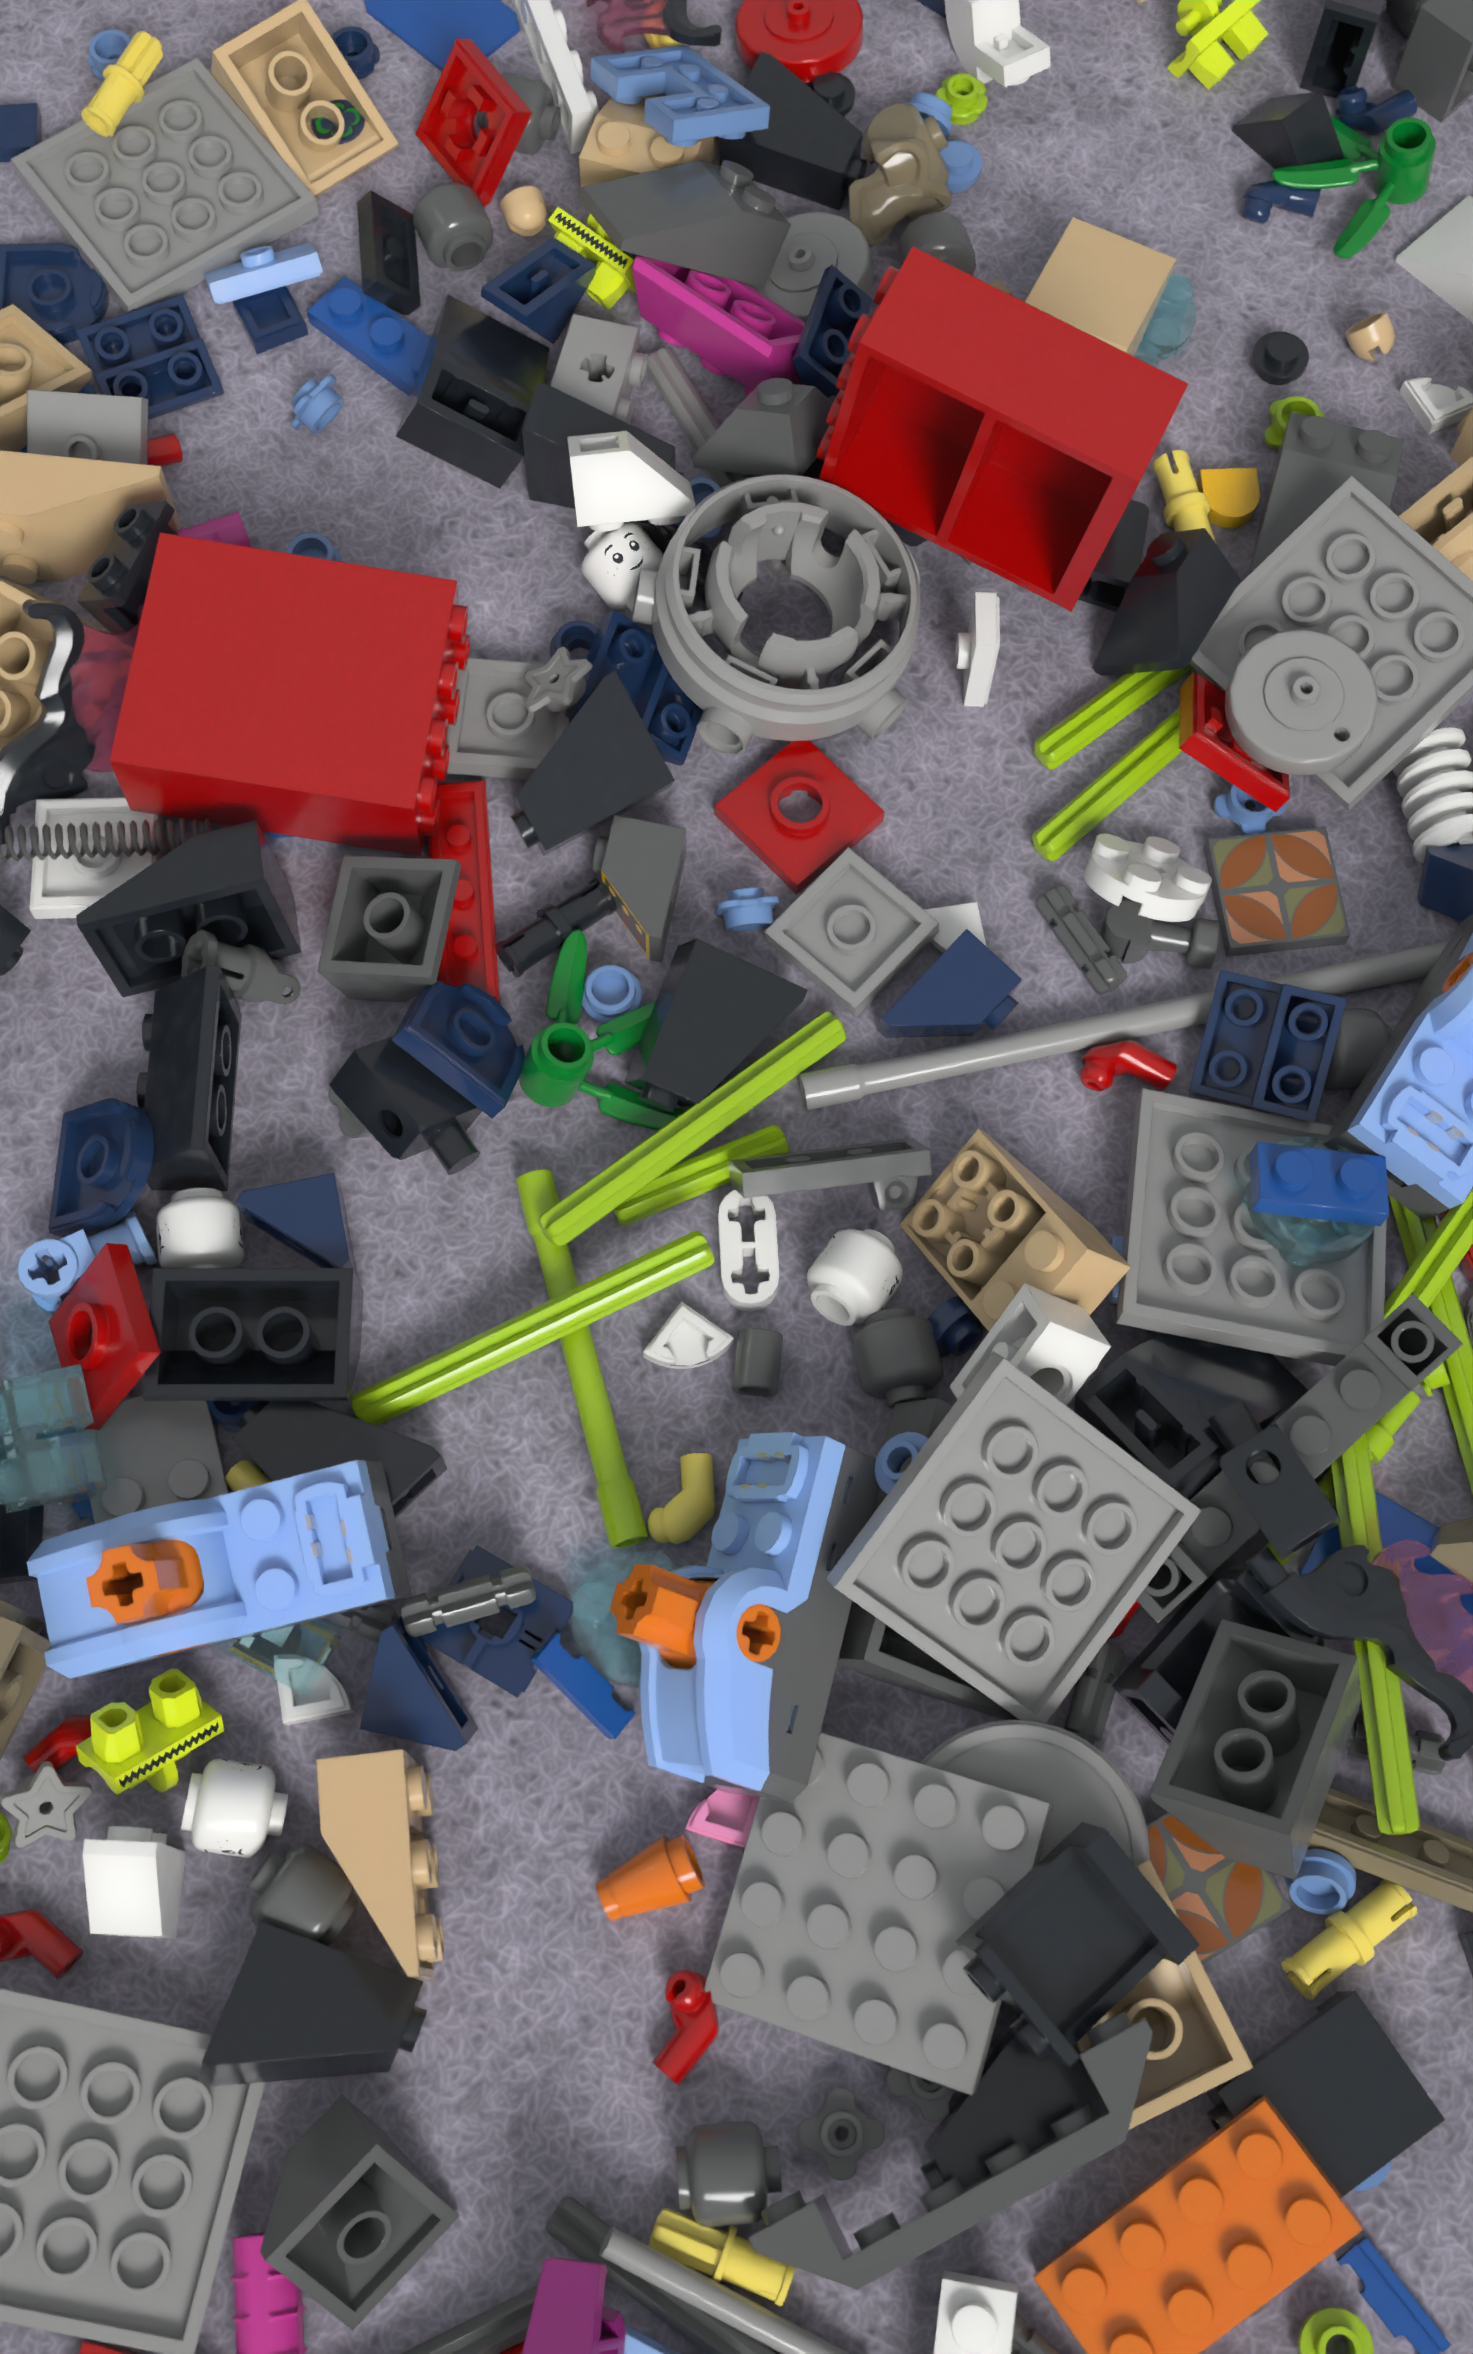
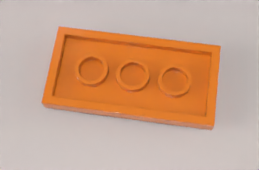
M1263 2095L1035 2271L1033 2278L1087 2354H1200L1361 2232L1363 2225L1362 2221L1268 2097Z

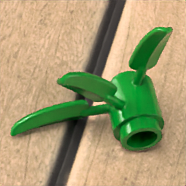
M1330 115L1345 159L1282 167L1273 170V179L1279 185L1298 189H1328L1350 186L1358 181V173L1375 170L1374 189L1378 196L1376 199L1365 200L1336 241L1333 248L1335 256L1349 259L1360 252L1373 239L1390 216L1391 211L1389 206L1385 204L1386 201L1393 204H1408L1420 199L1426 193L1429 187L1436 141L1431 128L1423 120L1407 117L1395 121L1381 137L1379 149L1376 152L1371 149L1372 144L1368 139ZM1361 156L1367 159L1366 161L1357 162L1361 159Z
M580 929L572 931L566 937L559 952L547 998L546 1017L552 1021L556 1020V1023L542 1028L535 1035L522 1062L521 1074L519 1076L520 1086L532 1101L546 1107L565 1105L576 1096L578 1091L601 1099L598 1107L603 1114L636 1126L658 1131L684 1111L675 1108L674 1112L663 1111L642 1102L639 1099L640 1093L613 1083L607 1084L603 1088L585 1080L593 1064L595 1051L606 1047V1051L609 1054L618 1055L639 1045L656 1001L600 1025L596 1029L597 1038L590 1040L585 1031L575 1025L580 1019L584 993L587 942Z

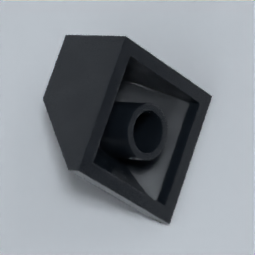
M1205 528L1179 532L1169 531L1160 534L1149 545L1146 552L1147 555L1130 581L1092 668L1097 674L1103 676L1187 668L1241 581Z

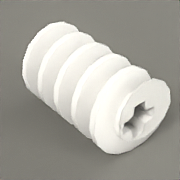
M1452 727L1433 730L1392 769L1395 776L1398 777L1396 787L1398 793L1403 798L1402 811L1405 817L1409 819L1407 831L1411 839L1414 840L1412 847L1413 855L1418 862L1423 864L1427 847L1473 845V792H1468L1473 788V772L1464 770L1469 766L1472 759L1467 750L1458 749L1466 740L1462 729Z

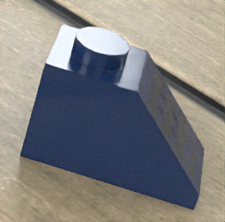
M966 929L881 1018L877 1031L885 1038L973 1036L984 1023L992 1030H995L1019 1004L1011 995L1022 979Z

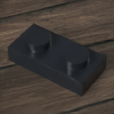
M370 190L357 202L362 292L402 315H409L421 305L413 214Z

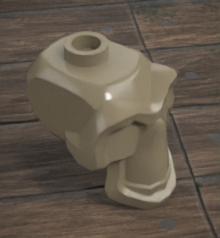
M896 103L883 109L869 124L863 136V141L866 145L863 150L865 158L870 164L876 162L878 167L875 173L854 181L849 187L850 221L856 224L863 232L869 247L883 242L893 228L906 217L911 223L922 215L942 212L949 207L952 196L947 185L949 170L940 154V151L949 145L934 115L923 120L918 109L914 105L907 103Z

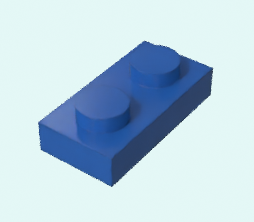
M1258 1141L1250 1153L1252 1212L1381 1226L1389 1216L1386 1157Z

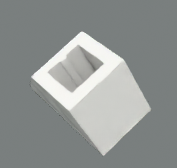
M619 431L567 437L578 527L589 526L595 531H612L619 529L624 525V522L648 520L649 523L654 525H670L681 521L683 516H687L694 509L695 500L691 483L629 432Z
M110 1826L108 1827L107 1840L84 1839L82 1855L90 1933L105 1936L176 1939L186 1851L166 1845L167 1834L152 1833L153 1829Z

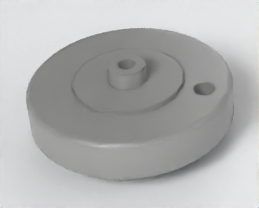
M809 212L786 218L791 226L764 288L749 285L806 323L825 268L831 265L835 266L862 291L868 294L873 281L874 265L865 235L856 224L837 214Z
M1286 630L1259 640L1239 659L1226 690L1225 715L1228 727L1238 745L1261 765L1285 774H1318L1343 764L1361 747L1375 720L1378 704L1377 689L1373 675L1365 661L1343 641L1326 633L1313 630Z

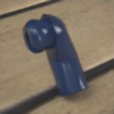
M1357 85L1348 86L1339 92L1337 96L1339 108L1335 111L1338 120L1348 127L1378 134L1387 130L1395 121L1414 116L1417 112V101L1411 91L1403 90L1379 103L1366 102L1367 92L1365 88H1358Z
M1275 180L1252 184L1243 195V198L1246 200L1242 206L1241 215L1245 220L1264 224L1269 219L1270 210L1272 207L1313 217L1321 189L1291 188L1279 185Z

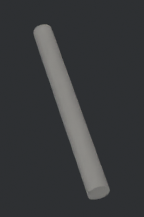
M614 2227L610 2228L599 2252V2256L782 2354H850Z

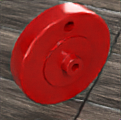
M744 0L738 8L735 17L737 51L742 61L751 70L761 52H765L775 57L804 83L813 82L818 75L842 71L857 57L863 43L862 8L858 0Z

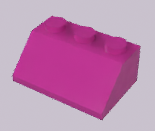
M636 256L632 271L640 316L658 328L656 333L661 339L678 347L689 348L701 356L700 363L706 369L721 376H731L745 386L744 393L747 396L759 383L771 378H786L792 384L804 385L793 363V357L805 326L804 321L746 283L644 256Z

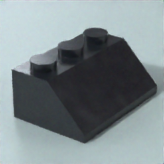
M206 966L155 991L153 1014H145L143 1018L142 1041L145 1051H149L148 1072H140L138 1075L136 1093L138 1107L148 1115L154 1131V1157L146 1182L151 1190L212 1188L219 1191H228L242 1015L220 966Z
M153 1268L149 1315L161 1353L145 1372L143 1398L145 1401H349L361 1354L364 1293L354 1268Z

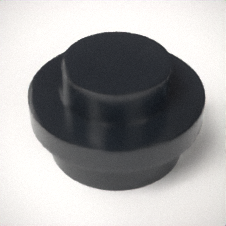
M828 72L816 76L813 82L805 83L843 117L852 110L855 103V88L846 76L840 73Z
M1276 331L1265 334L1256 342L1252 352V364L1258 376L1263 381L1272 385H1286L1297 380L1303 375L1309 362V351L1305 343L1297 336L1288 332Z

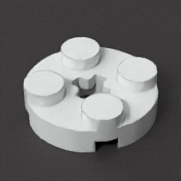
M1111 834L1097 835L1084 872V879L1088 886L1105 900L1119 906L1123 896L1133 901L1142 903L1138 915L1169 922H1182L1194 918L1197 910L1203 904L1212 882V878L1206 872L1194 868L1178 858L1181 850L1175 843L1155 836L1147 837L1145 843L1141 844L1126 841Z

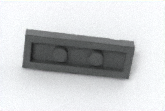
M914 1138L729 1160L730 1185L743 1198L868 1183L873 1205L881 1211L915 1206L918 1176L932 1175L930 1149Z

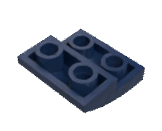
M833 265L824 270L793 357V363L803 384L815 386L832 402H834L840 389L836 388V384L844 364L851 354L847 350L850 337L863 313L868 315L873 302L871 297Z
M183 295L76 330L101 395L148 399V420L224 394L203 338H200Z
M614 609L602 616L586 659L593 666L583 676L586 680L585 692L575 705L566 710L565 716L573 720L602 679L616 671L664 761L681 766L685 763L697 730V725L704 710L696 705L674 681L664 665L654 635Z
M1220 970L1189 1092L1315 1123L1347 998Z

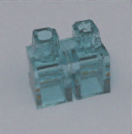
M81 1364L6 1379L0 1382V1505L5 1504L7 1513L47 1504L59 1503V1505L84 1502L108 1489L95 1429L79 1432L94 1423Z

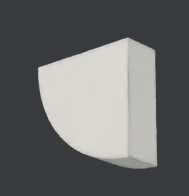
M1427 377L1404 381L1399 391L1428 434L1461 421L1473 407V394L1460 386L1455 390L1445 385L1431 383L1432 378Z
M977 902L924 909L939 922V933L929 944H932L942 953L966 929L986 946Z
M681 1301L643 1351V1357L655 1364L668 1368L688 1369L699 1367L723 1355L734 1343V1338Z
M282 1654L274 1656L283 1724L292 1725L354 1712L353 1703L346 1687L338 1681L327 1667L300 1655Z

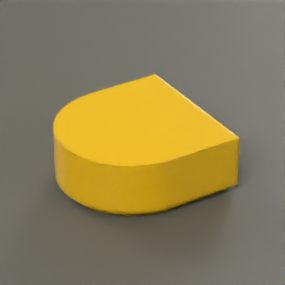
M1257 468L1200 469L1196 483L1199 492L1206 494L1211 507L1207 514L1209 522L1226 529L1238 528L1247 524L1254 516L1260 500Z

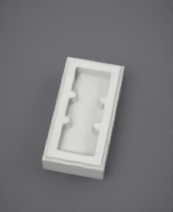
M975 592L968 632L957 633L955 665L956 669H963V706L984 707V704H987L1000 647V607L997 593Z

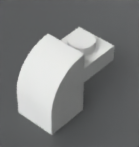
M945 0L949 35L959 62L969 75L977 78L983 84L994 79L1004 87L1019 85L1026 82L1031 75L1051 67L1050 46L1020 25L1019 0Z

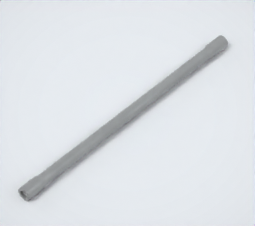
M1449 941L1264 980L1335 996L1427 977ZM1215 990L865 1064L850 1063L798 1075L799 1088L805 1110L809 1111L856 1101L869 1094L1207 1023Z

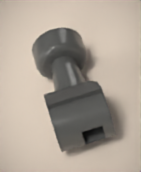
M1121 900L1119 906L1113 904L1109 908L1100 935L1110 948L1107 954L1123 959L1122 964L1138 962L1150 950L1186 953V962L1189 966L1205 969L1212 967L1219 938V921L1196 918L1192 922L1191 928L1138 915L1142 903L1136 901Z

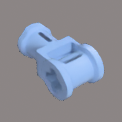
M133 1210L125 1215L124 1222L90 1237H87L82 1229L60 1240L46 1239L35 1242L24 1251L20 1257L17 1269L20 1281L32 1293V1297L39 1307L49 1313H55L64 1301L59 1295L63 1293L68 1295L106 1243L126 1244L130 1250L134 1266L144 1262L150 1267L157 1264L158 1260ZM47 1255L50 1260L45 1262L42 1257ZM59 1269L58 1272L61 1280L49 1285V1273Z

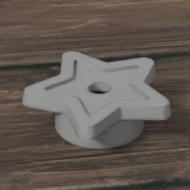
M565 647L559 648L545 666L528 671L524 676L527 683L532 687L526 702L528 711L533 713L546 706L552 712H561L575 705L581 699L586 689V680L583 676L592 669L593 665L587 659L572 660L570 652Z
M50 1761L42 1762L37 1772L22 1780L16 1790L0 1795L2 1807L17 1818L13 1843L18 1848H23L44 1835L64 1841H72L76 1837L73 1813L92 1794L90 1783L66 1782L56 1772ZM51 1802L52 1806L48 1811L42 1812L39 1810L42 1803Z

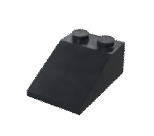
M257 820L228 825L220 829L194 835L76 915L78 928L122 998L163 988L181 979L182 956L190 937L201 929L215 934L217 941L240 948L247 944L265 949L269 957L274 959L301 953L294 895Z

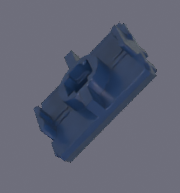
M477 1545L473 1551L470 1550L448 1586L490 1574L491 1579L501 1577L500 1571L512 1568L513 1566ZM532 1578L536 1591V1599L532 1603L510 1609L508 1604L499 1607L515 1617L503 1639L481 1628L478 1625L481 1618L448 1628L445 1623L436 1625L437 1631L420 1636L428 1645L518 1698L522 1692L526 1691L538 1669L530 1660L535 1652L540 1651L553 1633L559 1634L573 1613L572 1609L575 1603ZM526 1632L541 1640L542 1642H539L531 1636L527 1635ZM522 1641L536 1650L534 1651L520 1642Z

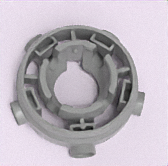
M771 474L755 476L726 485L697 504L686 516L669 542L659 571L640 567L632 610V621L653 626L657 648L667 670L682 691L704 710L697 725L699 737L718 752L733 756L741 755L745 752L753 735L773 740L804 741L825 738L857 726L871 740H875L884 732L883 729H888L895 722L908 703V700L895 688L908 664L917 638L921 607L920 574L912 554L889 522L873 507L849 491L819 479L799 475ZM732 521L733 527L728 543L723 540L715 548L708 566L704 584L707 610H700L690 614L695 597L701 549L691 548L690 546L714 528ZM825 528L846 539L840 557L829 554L823 548L821 536ZM785 560L789 579L808 586L819 595L826 605L831 619V631L827 638L795 640L791 637L773 633L767 640L761 655L744 642L741 634L749 615L737 599L740 593L756 582L758 561ZM876 619L881 621L899 620V638L894 649L881 639L846 671L841 685L826 688L832 672L853 657L859 645L869 636ZM715 634L723 648L730 654L725 661L701 638L702 636Z

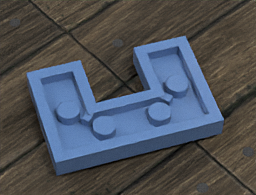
M686 45L591 57L590 80L607 92L613 101L622 104H637L643 100L644 96L664 95L645 99L644 122L665 137V141L671 145L690 147L696 145L698 139L716 136L724 139H740L745 136L746 132L768 129L770 106Z

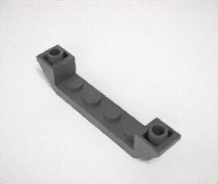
M1411 1294L1372 1330L1356 1348L1273 1424L1276 1423L1313 1479H1315L1463 1343L1414 1294ZM1271 1458L1257 1460L1250 1469L1261 1485L1272 1483L1280 1474ZM1223 1470L1190 1500L1191 1503L1202 1510L1136 1600L1157 1623L1167 1616L1261 1529Z
M1123 2011L1086 2032L1093 2046L1082 2051L1079 2056L1108 2110L1096 2116L1090 2103L1052 2123L1050 2126L1057 2138L1030 2152L1024 2139L1005 2148L985 2160L991 2173L985 2178L964 2188L959 2176H956L920 2196L919 2199L925 2211L899 2224L894 2213L890 2212L853 2233L859 2247L852 2251L824 2194L805 2203L800 2190L760 2212L766 2226L748 2238L755 2253L858 2290L1125 2143L1153 2035V2030L1146 2017L1132 2024L1126 2012Z

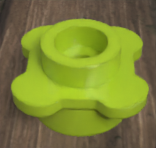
M1292 396L1284 400H1277L1269 408L1272 422L1271 426L1264 432V441L1273 449L1279 448L1291 412L1325 418L1324 413L1312 400L1306 397Z

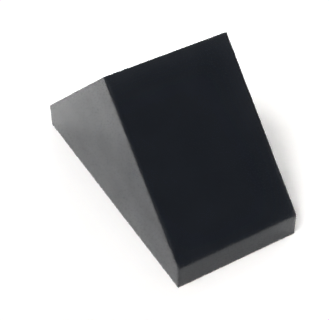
M1322 91L1270 98L1232 127V132L1274 169L1345 159Z

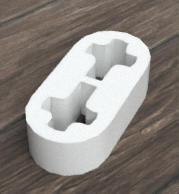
M733 1190L724 1197L719 1206L718 1213L721 1287L724 1297L732 1306L739 1310L752 1312L761 1310L769 1305L778 1290L779 1259L776 1213L773 1202L768 1196L743 1198L736 1190ZM740 1206H752L754 1216H764L765 1220H758L754 1224V1242H742L740 1223L729 1221V1218L738 1216ZM755 1256L757 1276L768 1278V1281L759 1283L757 1293L745 1294L743 1284L732 1282V1279L742 1277L743 1257Z

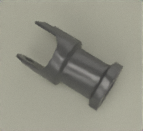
M202 929L190 937L182 956V978L206 966H220L230 991L236 999L247 1002H263L267 1000L286 1005L295 1001L300 994L301 986L299 981L295 977L285 974L284 965L277 959L269 957L265 949L247 944L240 948L217 941L215 934ZM286 986H290L291 991L286 995H282L283 989Z

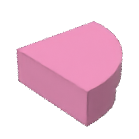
M717 1789L697 1805L688 1820L685 1831L745 1849L760 1797L727 1793Z

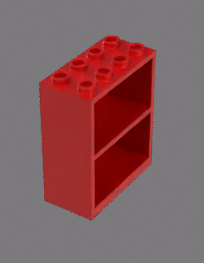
M912 246L900 270L892 266L888 267L873 300V303L878 306L872 316L865 313L861 315L850 337L847 350L851 354L838 378L836 388L840 389L826 419V423L830 426L816 454L817 458L824 461L819 480L849 491L873 507L885 519L1072 612L1130 502L1188 383Z
M160 533L109 760L130 810L187 820L196 818L199 822H204L208 817L212 824L225 826L257 820L263 832L421 857L425 836L435 837L440 813V801L435 800L437 780L445 781L450 760V745L446 744L448 725L455 726L460 706V689H456L458 670H466L470 651V635L466 634L468 606L459 605L457 581Z

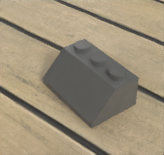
M1222 1619L1150 1790L1151 1799L1226 1858L1296 1880L1361 1704L1358 1657Z

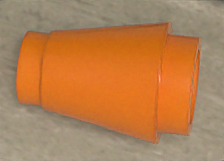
M683 1834L671 1840L665 1835L661 1836L609 1873L607 1877L596 1881L600 1902L606 1915L612 1922L622 1917H630L692 1902V1893L705 1888V1880L697 1857Z

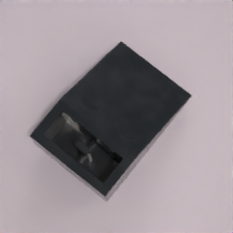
M447 295L396 437L500 489L524 458L522 430L536 384H544L549 347Z
M1161 1333L1125 1352L1079 1389L1075 1394L1074 1412L1187 1499L1222 1470L1217 1459L1228 1453L1207 1420L1233 1402L1243 1399L1262 1430H1264L1279 1419L1309 1390L1272 1354Z

